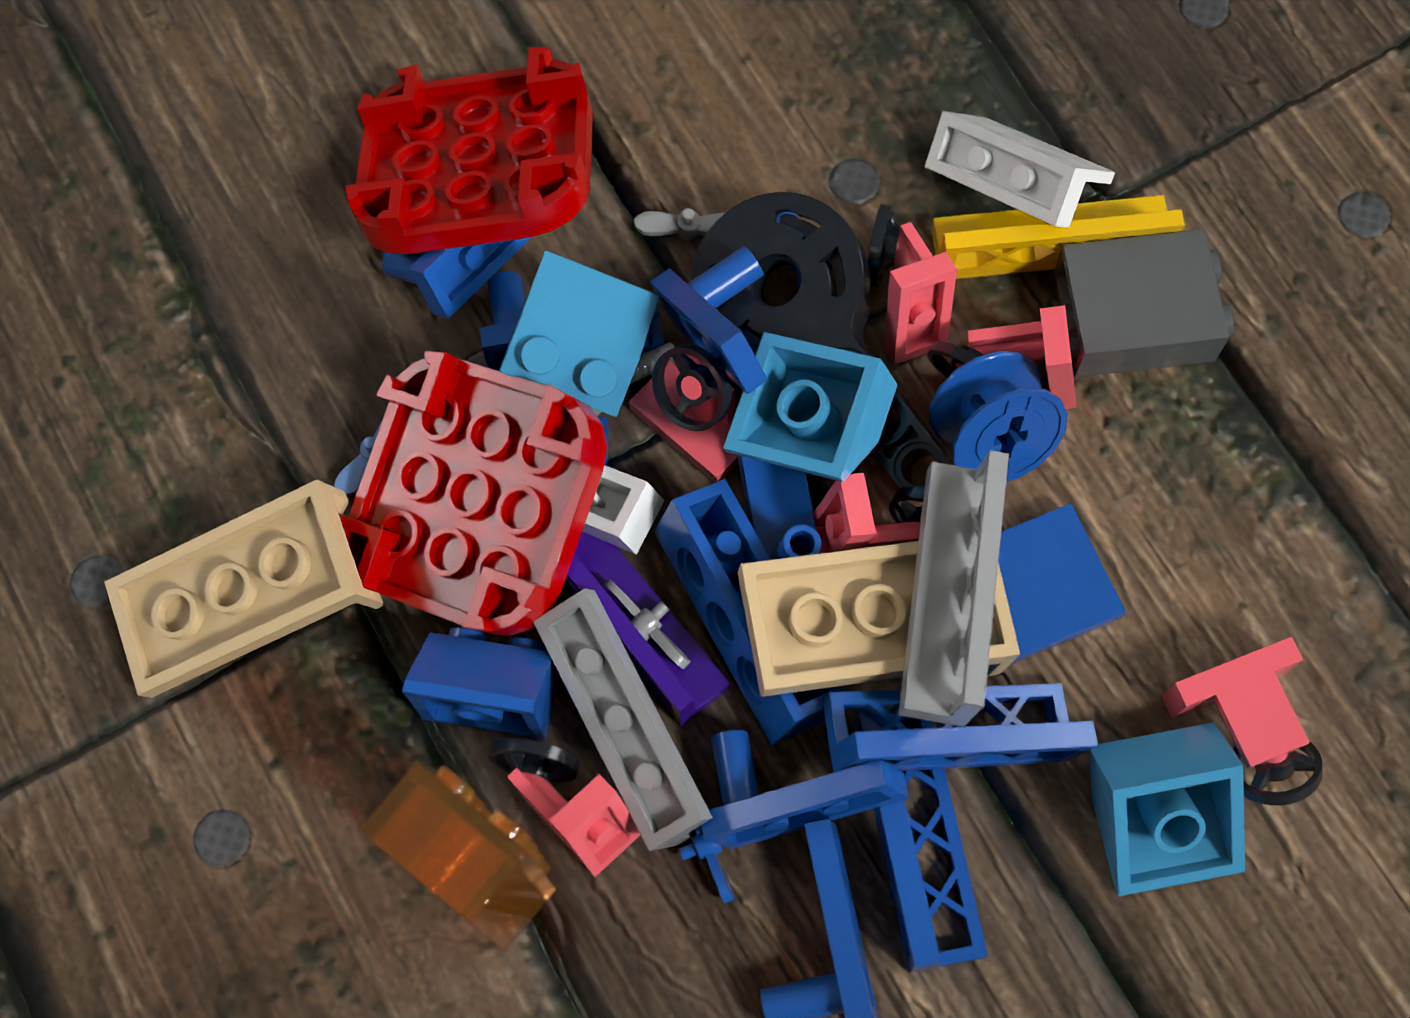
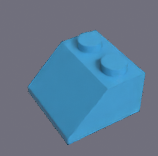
M545 250L503 357L500 372L511 377L517 376L543 385L550 384L586 403L591 408L617 417L640 360L659 295Z
M764 332L755 357L767 376L768 381L749 394L743 391L723 449L728 453L844 482L879 442L897 383L880 358Z
M1214 722L1102 743L1089 750L1092 802L1114 888L1118 896L1245 872L1243 764Z

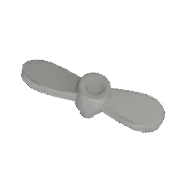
M690 208L685 209L679 215L649 211L636 216L634 225L635 229L643 235L662 236L678 233L682 239L691 241L699 235L705 236L708 230L724 213L699 216L698 213Z
M611 579L602 585L603 589L617 606L632 619L630 622L646 641L652 637L679 667L685 669L691 662L688 657L660 630L662 624L659 620L669 611L662 601L651 611L647 608L640 610Z

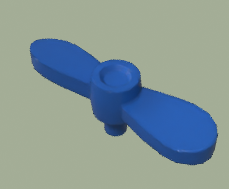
M700 825L694 829L696 834L691 836L693 843L679 848V852L683 861L696 855L699 856L700 861L707 860L724 904L733 901L735 897L717 857V854L723 852L722 847L719 844L704 839L702 826Z

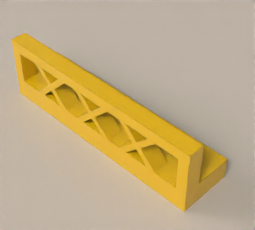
M1164 195L1079 203L1077 204L1070 227L1053 226L1021 210H1009L934 218L931 229L935 255L946 252L957 268L956 279L1055 269L1063 245L1181 232L1184 229L1185 223L1182 209L1167 211Z

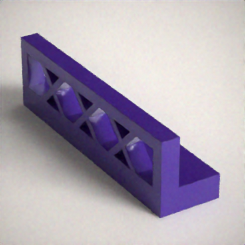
M582 531L564 584L573 595L583 589L595 590L638 675L677 723L683 727L730 689L729 681L670 610L659 620L662 624L660 630L691 661L685 669L679 667L652 637L647 641L630 622L632 619L617 606L603 589L602 585L611 579L640 610L647 608L651 611L661 599L617 546Z

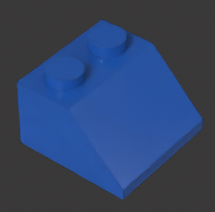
M450 628L448 635L429 633L405 678L402 692L423 720L546 740L559 672L545 644L540 641L528 638H512L510 645L487 642L486 635L475 630Z

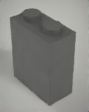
M1205 229L1063 245L1054 274L1060 305H1065L1071 360L1075 378L1215 362L1228 339L1232 337L1234 328L1232 311L1229 304H1222L1218 284L1221 280V262L1218 252L1209 249Z

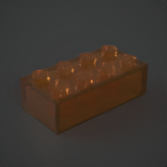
M416 762L359 831L468 922L507 951L556 890L545 875L551 866L543 860L545 857L536 850L538 847L529 840L530 836L499 810H496L492 815L483 807L485 804L474 795L475 791L452 771L442 765L436 774L433 775Z

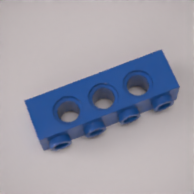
M726 479L673 499L656 526L654 533L770 745L774 746L824 722L825 714L822 697L829 692H845L843 686L764 697L760 695L737 572L741 564L771 559Z

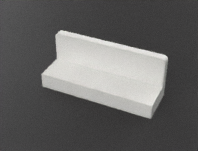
M946 111L942 112L925 164L926 168L1058 227H1070L1086 181L1111 184L1115 174L1114 171L991 119Z

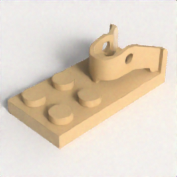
M316 479L105 581L104 583L137 695L149 698L155 697L354 603L374 609L383 606L379 593L363 588L339 514H343L348 505L346 492Z
M918 541L741 564L737 573L761 697L903 677ZM999 563L988 676L1002 673L1020 655Z

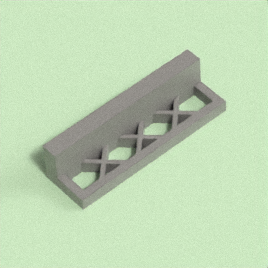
M989 450L977 470L932 461L926 472L898 715L964 727L984 707L1009 459L1008 453Z
M583 589L536 619L533 623L648 850L654 851L680 845L693 836L691 830L713 817L595 590Z

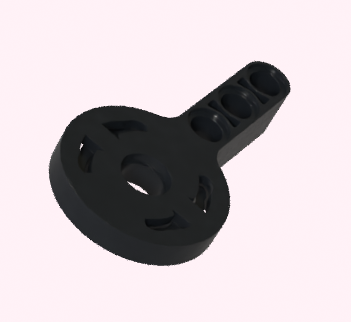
M766 193L737 204L724 213L708 230L696 252L690 282L742 246L748 248L763 271L764 276L718 307V311L742 331L748 344L751 345L750 348L755 356L762 339L757 336V333L763 336V333L766 332L874 357L865 346L863 340L864 326L871 311L867 306L870 293L868 259L856 233L831 207L815 198L799 193ZM784 212L795 213V214H797V215L800 216V217L807 218V219H809V220H811V221H814L815 223L819 224L820 227L818 228L817 226H815V225H813V224H811V223H809V222H807V221H805V220L798 219L796 216L791 215V214H783V215H781V216H780V223H778V222H777V216H778L780 213H784ZM781 266H794L798 268L802 279L801 286L795 297L781 306L767 304L763 294V286L767 276L774 269ZM831 270L834 271L837 297H834V285ZM897 387L890 409L899 410L901 416L900 426L891 436L880 438L871 452L898 487L925 488V485H914L911 478L912 467L919 458L930 455L935 456L938 463L954 465L952 457Z

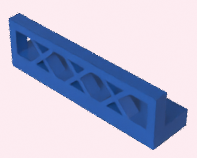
M1062 683L986 686L983 709L998 721L996 725L967 727L965 725L962 727L940 723L939 728L907 729L899 722L903 717L898 715L901 690L829 692L822 697L833 773L878 759L885 761L900 771L1067 762L1098 746L1093 721L1069 722ZM1044 701L1048 723L1024 724L1016 715L1025 702ZM1012 702L1008 708H1005L1001 704ZM897 707L892 715L884 709ZM862 709L882 728L880 731L854 732L848 736L844 710Z
M862 709L856 710L854 717L856 732L880 731L881 725ZM890 709L886 711H888L892 715L895 709ZM903 716L899 721L901 724L918 721L920 729L935 728L934 721ZM929 769L931 778L920 770L902 771L905 773L906 786L910 779L913 778L935 793L938 809L926 827L908 816L905 799L873 808L909 973L988 957L945 769ZM939 819H941L945 840L931 832ZM912 831L920 836L916 843H914ZM925 841H928L949 855L953 872L940 892L922 879L917 853ZM954 882L960 905L946 896ZM927 896L934 900L930 908L928 905ZM940 905L964 920L970 946L939 952L932 917Z

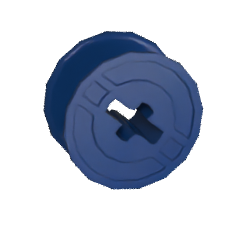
M997 351L978 356L957 368L939 386L930 404L929 424L938 439L953 446L952 461L955 466L977 470L989 450L1008 453L1007 482L1018 479L1039 467L1057 449L1066 432L1068 413L1059 397L1045 389H1041L1042 375L1034 360L1020 352Z

